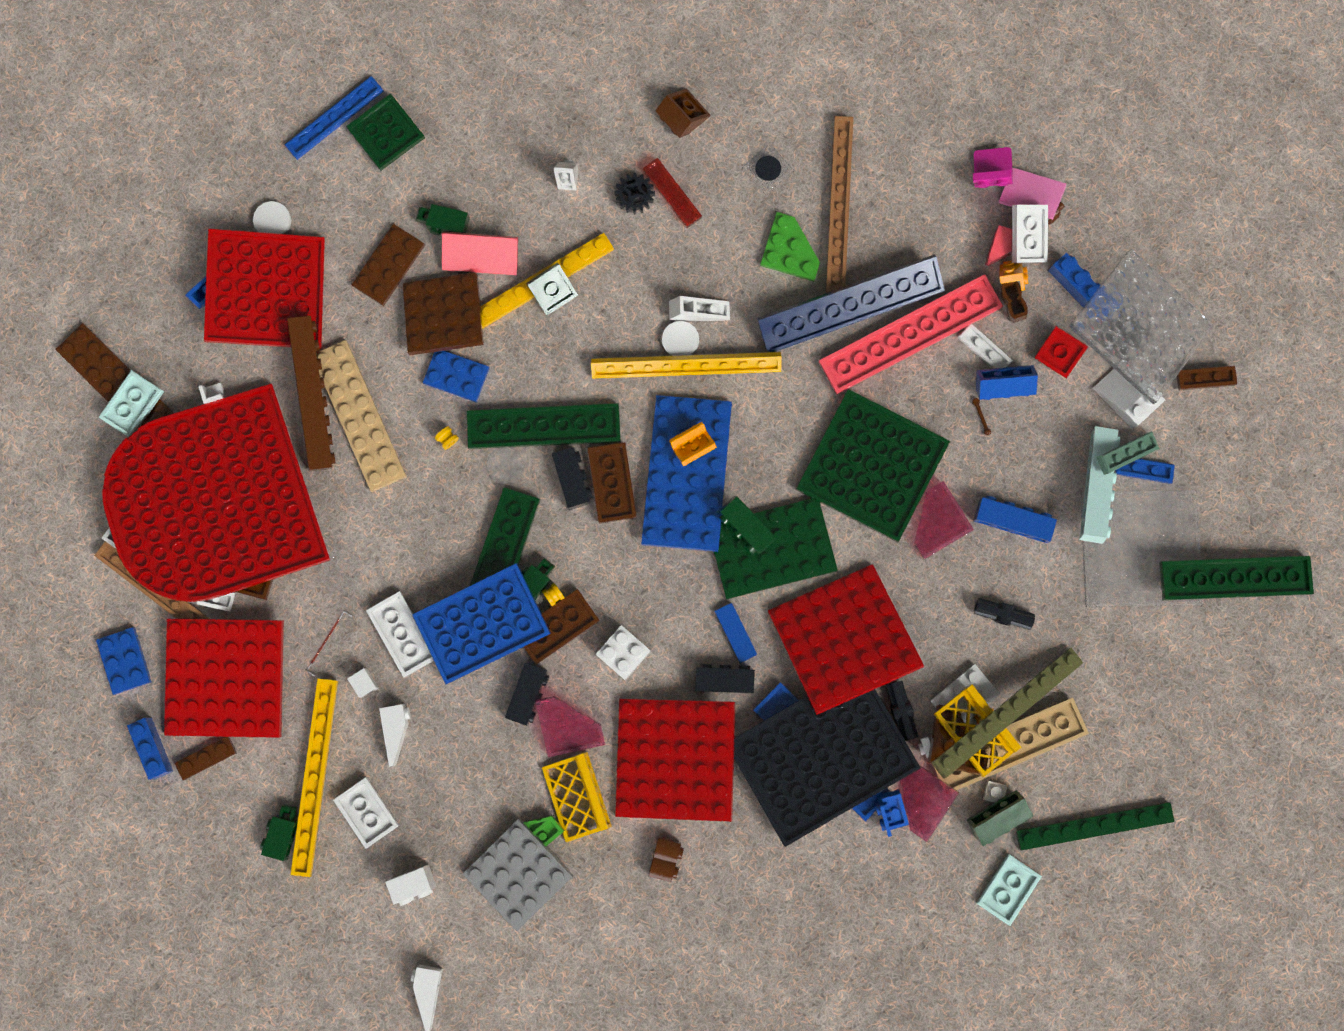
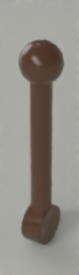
M974 398L972 404L976 406L985 429L984 434L988 436L991 434V430L987 427L979 406L980 400Z

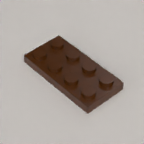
M393 224L352 283V287L384 307L425 247V244Z
M626 443L588 448L599 524L637 518Z
M577 589L542 613L551 634L524 646V648L537 665L600 620Z

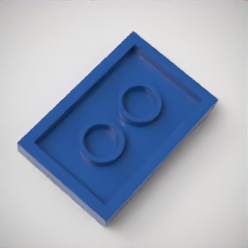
M446 351L434 352L423 384L477 403L490 367Z
M134 627L96 640L113 695L152 682Z

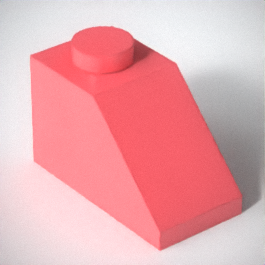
M1001 225L997 227L985 263L987 266L1012 254V229Z

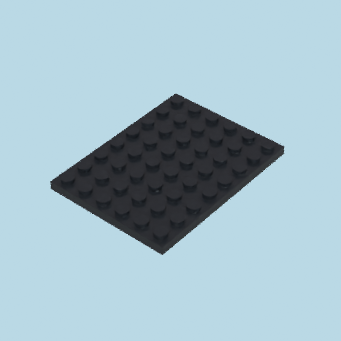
M875 689L816 715L808 696L734 738V760L784 847L921 768Z

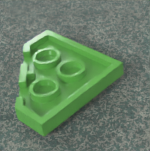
M776 212L760 266L814 282L820 264L817 256L795 217Z

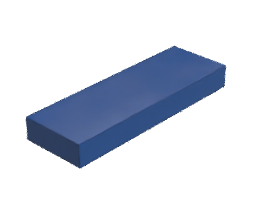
M1137 459L1114 472L1120 476L1172 484L1175 465Z
M730 603L714 611L739 663L756 656L755 648L733 604Z

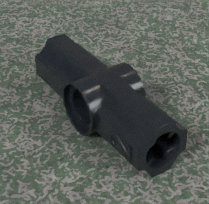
M978 598L974 608V614L1007 626L1013 625L1031 630L1035 621V614L1016 609L1015 606L1006 603H995Z
M903 681L887 684L886 689L891 702L892 716L904 740L918 738V732L913 719L914 711L910 700L907 698Z

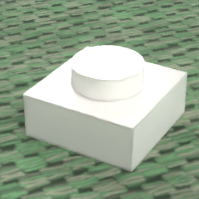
M928 737L920 739L921 743L918 744L921 755L925 754L926 758H928L930 741Z
M987 781L983 800L995 803L1005 797L1007 785Z

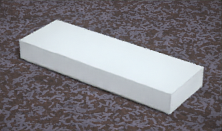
M973 324L967 326L957 337L991 369L1006 368L1013 361Z

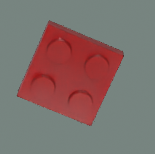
M1055 326L1034 358L1067 379L1088 346Z

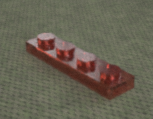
M658 158L643 168V172L686 228H689L702 218L700 212Z

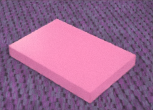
M1012 168L1013 184H1008L1004 187L999 203L1012 207V205H1048V218L1053 220L1065 191L1066 183Z

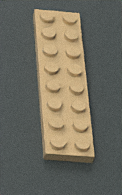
M347 340L317 352V359L321 358L322 370H319L320 377L324 378L327 393L370 491L374 492L407 477Z
M1073 697L1017 720L1006 727L1022 748L1010 755L985 777L955 770L947 778L943 779L933 766L945 795L1089 734ZM986 744L982 748L988 755H990L991 744ZM995 745L994 756L1002 757L1006 753L1001 746ZM988 758L987 768L989 767L990 758Z

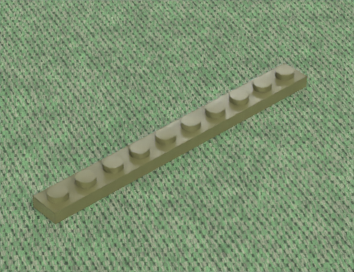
M1072 647L1066 650L932 761V765L943 779L947 778L1082 665V660Z

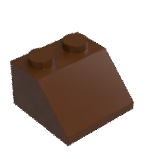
M687 88L666 95L655 110L660 119L679 138L689 135L711 116Z

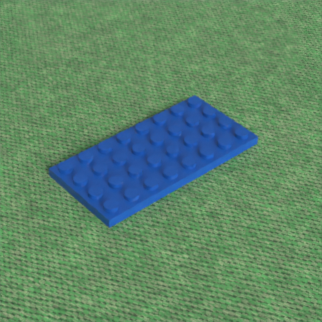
M656 395L642 545L718 552L721 520L718 518L721 515L718 511L723 507L732 401ZM703 422L706 431L715 442L717 448L683 466L673 452L669 440L692 426Z

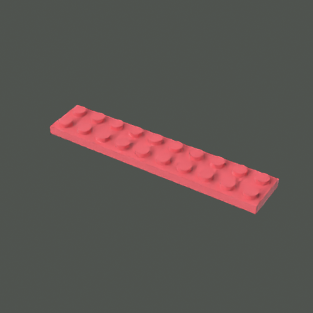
M984 274L819 360V364L837 395L1002 309L1003 305Z

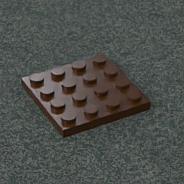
M477 273L403 283L407 351L409 356L484 345Z

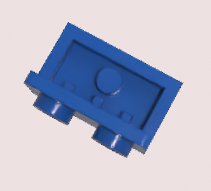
M900 790L876 795L878 803L875 804L877 814L883 817V819L879 820L882 831L886 830L888 837H891L892 829L909 825Z

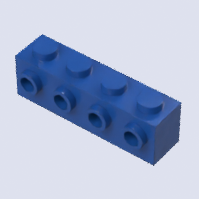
M1064 254L1048 270L1099 325L1119 308L1115 299L1111 296L1108 297L1103 287L1091 279L1090 273L1082 269L1072 255Z

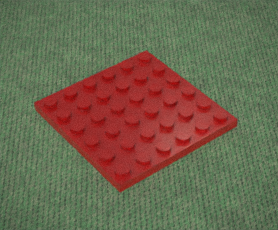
M208 229L204 342L291 347L287 318L311 316V320L316 322L317 332H313L314 340L318 339L319 349H321L325 237Z
M873 564L768 610V614L816 715L924 667Z
M167 619L164 736L280 738L282 735L284 620Z
M619 699L615 817L732 822L735 702Z

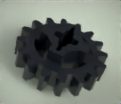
M636 173L633 174V177L626 174L627 179L620 178L621 184H616V189H618L614 191L615 196H618L616 203H620V209L626 207V213L630 210H633L634 215H636L637 210L643 213V208L649 209L648 203L654 202L652 197L655 196V191H651L654 189V185L649 184V178L644 180V174H641L640 177H637ZM642 186L646 188L647 194L642 190ZM635 191H638V194H635L634 196H632V193H635ZM622 193L627 196V202L624 200Z

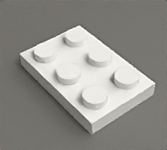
M1012 205V263L1048 262V205Z
M974 664L932 698L930 702L935 708L939 704L945 705L964 688L972 684L987 704L999 696L1000 693ZM962 696L958 700L957 709L967 710V701ZM960 712L961 718L966 723V713ZM970 714V719L976 714Z
M367 777L333 800L365 849L400 826Z

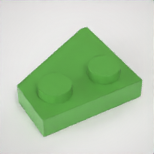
M553 815L523 822L545 846L549 845L565 831Z

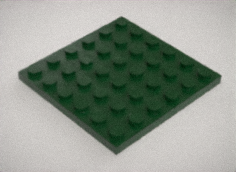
M848 389L796 491L819 501L827 507L898 543L950 441Z

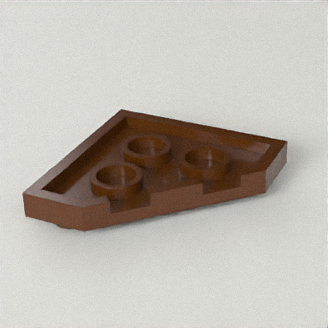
M937 705L936 711H938L944 705ZM945 710L941 713L946 721L952 722L953 711ZM957 712L956 722L965 724L961 718V713ZM936 717L934 718L928 763L934 761L955 743ZM955 726V733L958 737L965 735L964 726ZM981 748L980 754L988 755L986 751L982 750ZM980 757V766L983 770H986L988 758ZM969 759L956 769L981 776Z

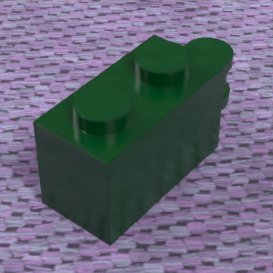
M431 204L430 209L419 207L416 216L417 222L426 224L430 233L438 236L442 232L466 233L470 220L468 212Z
M546 558L537 567L531 565L529 568L527 566L522 571L535 601L542 593V590L550 583L551 579L548 576L555 568V565ZM542 566L547 569L545 574L539 571Z
M283 804L279 816H272V819L268 820L266 825L268 833L260 845L261 855L280 861L288 860L297 830L298 821L294 820L297 807ZM285 813L290 814L289 819L284 818Z

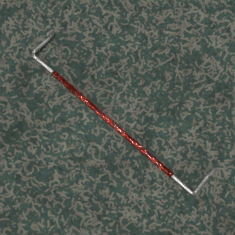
M340 618L337 620V622L335 623L334 627H333L332 630L330 631L329 635L327 636V638H326L325 641L323 642L322 646L320 647V649L318 650L317 654H316L315 657L313 658L311 664H313L314 660H315L316 657L318 656L319 652H320L321 649L323 648V646H324V644L326 643V641L328 640L329 636L331 635V633H332L333 630L335 629L336 625H337L338 622L340 621Z

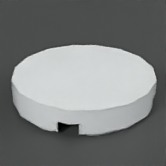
M274 201L265 202L260 205L253 216L254 227L260 233L284 234L289 230L292 221L286 207Z
M675 321L669 324L662 335V346L670 356L693 355L699 345V334L696 328L685 321Z

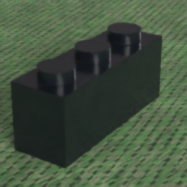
M574 447L552 453L568 509L572 510L591 504L590 499L593 496L590 487L586 488L584 483L587 480L584 469L580 470L579 463L582 460L579 451L575 452Z
M524 663L505 715L506 719L526 726L529 725V722H534L537 713L534 712L536 704L540 705L543 694L540 693L543 686L546 687L550 676L547 675V670Z
M700 664V667H696L695 691L753 694L755 670H751V666L739 665V669H731V665H720L719 668H712V664Z

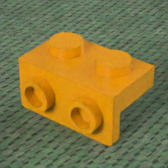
M1006 261L999 265L1000 283L1020 281L1021 291H1024L1025 284H1029L1027 267H1023V263H1012V261Z
M703 422L692 426L669 440L673 452L683 466L717 448L715 442L706 431Z

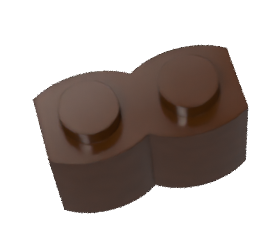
M1018 281L1003 283L1001 287V297L1007 305V314L1013 323L1025 320L1028 314V307L1025 300L1021 297L1022 291Z
M658 837L649 877L671 883L673 878H677L679 867H676L677 859H682L684 848L681 847V842Z

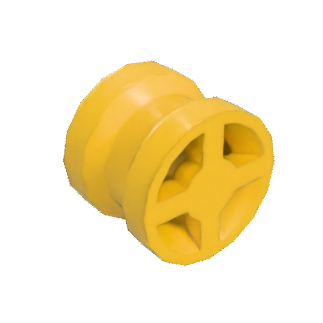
M447 426L435 436L437 442L442 443L444 450H447L458 441L459 437L453 434L452 429Z
M555 583L551 584L549 589L542 590L551 606H554L558 600L565 598Z

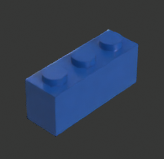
M1034 365L977 370L976 392L979 400L1036 395L1038 374Z
M143 718L127 725L148 780L157 779L173 772L153 719Z

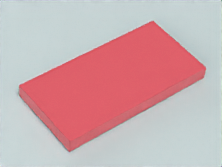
M442 232V270L517 275L518 237Z

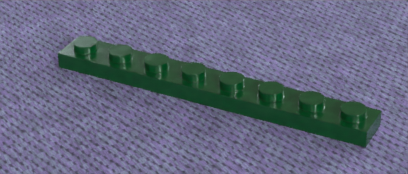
M1171 802L1017 830L1016 835L1019 849L1022 851L1172 823L1175 820Z

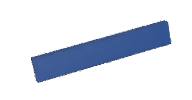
M370 76L284 145L298 160L384 92L383 89Z

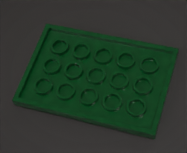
M813 498L753 513L776 537L761 554H756L755 552L752 554L745 547L747 543L742 538L739 540L732 533L734 529L729 524L726 526L721 521L719 550L714 552L726 600L838 571L820 502Z

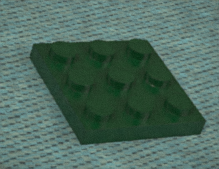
M391 93L346 126L380 171L425 139L423 133Z

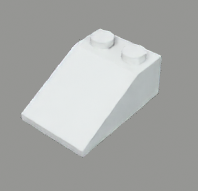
M1119 363L1093 387L1099 396L1131 429L1137 427L1165 401L1153 386L1122 363Z

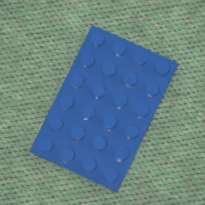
M517 563L412 614L445 685L551 634Z

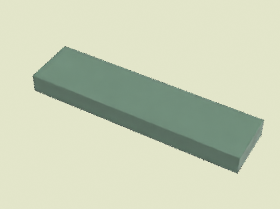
M1151 431L1096 458L1103 474L1106 475L1160 448Z

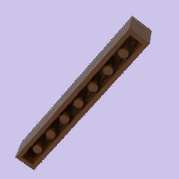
M311 316L287 318L309 472L332 469V464H336L334 452L330 453L329 445H333L332 434L327 432L330 420L329 415H325L324 408L327 407L326 396H322L321 390L325 388L324 378L319 376L322 364L321 358L317 359L316 351H319L318 339L314 340L313 332H317L316 322L311 320Z

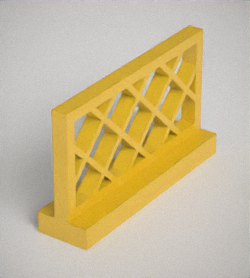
M972 684L964 688L958 695L936 711L934 715L952 739L957 742L961 737H958L955 733L956 725L964 726L966 734L969 732V727L973 728L976 726L969 724L970 714H977L980 718L979 722H981L993 710ZM962 696L967 701V710L957 709L958 700ZM945 710L953 711L952 722L946 721L941 713ZM957 712L966 713V724L956 722ZM1005 728L987 743L991 744L990 755L980 754V749L969 760L980 775L985 777L1022 747L1008 729ZM995 745L1001 746L1006 753L1002 757L994 756ZM980 757L990 758L989 767L986 770H983L980 766Z
M588 752L542 767L559 823L565 830L563 832L565 842L612 827ZM574 760L578 767L575 775L565 770L568 763ZM556 768L561 771L557 781L550 778L548 769ZM563 773L573 777L569 787L560 783ZM576 779L583 783L584 788L581 793L572 789ZM558 785L567 789L563 799L555 794ZM569 792L579 796L575 806L566 801ZM582 798L589 801L590 807L587 812L578 808ZM564 804L573 808L569 818L562 815L561 809ZM576 810L585 815L581 824L571 820ZM588 817L595 820L597 828L590 830L584 826ZM570 823L579 827L577 834L569 837L567 831Z

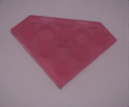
M944 481L927 490L914 541V545L924 560L974 530Z
M555 696L535 700L548 757L605 745L600 723Z
M920 765L921 768L901 779L900 783L902 784L910 831L928 842L960 792Z

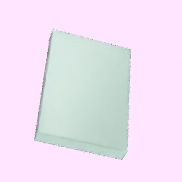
M131 370L99 418L129 437L142 425L164 391Z
M1007 854L976 903L1011 926L1042 876L1010 854Z

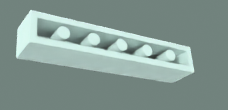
M1095 426L1091 432L1079 540L1103 544L1111 534V527L1108 524L1113 515V509L1110 508V505L1115 496L1112 486L1116 482L1117 473L1113 471L1104 475L1096 457L1119 447L1120 437H1118V430Z

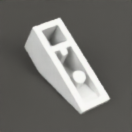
M572 160L558 162L554 167L558 189L577 190L578 164Z
M678 296L669 301V319L679 321L730 320L729 301Z
M405 704L379 708L389 767L396 766L409 724L408 719H411L409 707L406 708Z
M418 965L416 970L413 969L411 981L414 982L413 990L425 1031H430L433 1026L443 969Z

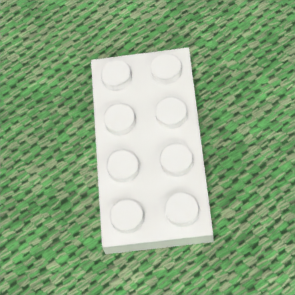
M400 591L366 610L403 678L434 661L412 616L413 612Z

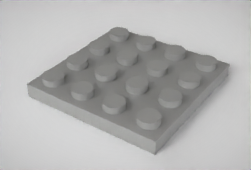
M520 818L463 873L516 931L574 876Z

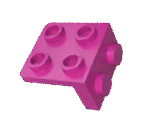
M1010 147L976 150L974 152L973 182L975 188L1013 184L1012 150Z

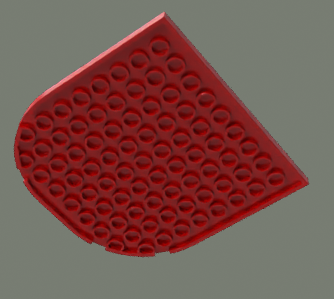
M272 383L150 421L139 427L136 432L122 441L107 465L104 474L102 499L119 558L138 583L159 596L184 602L210 600L330 561Z

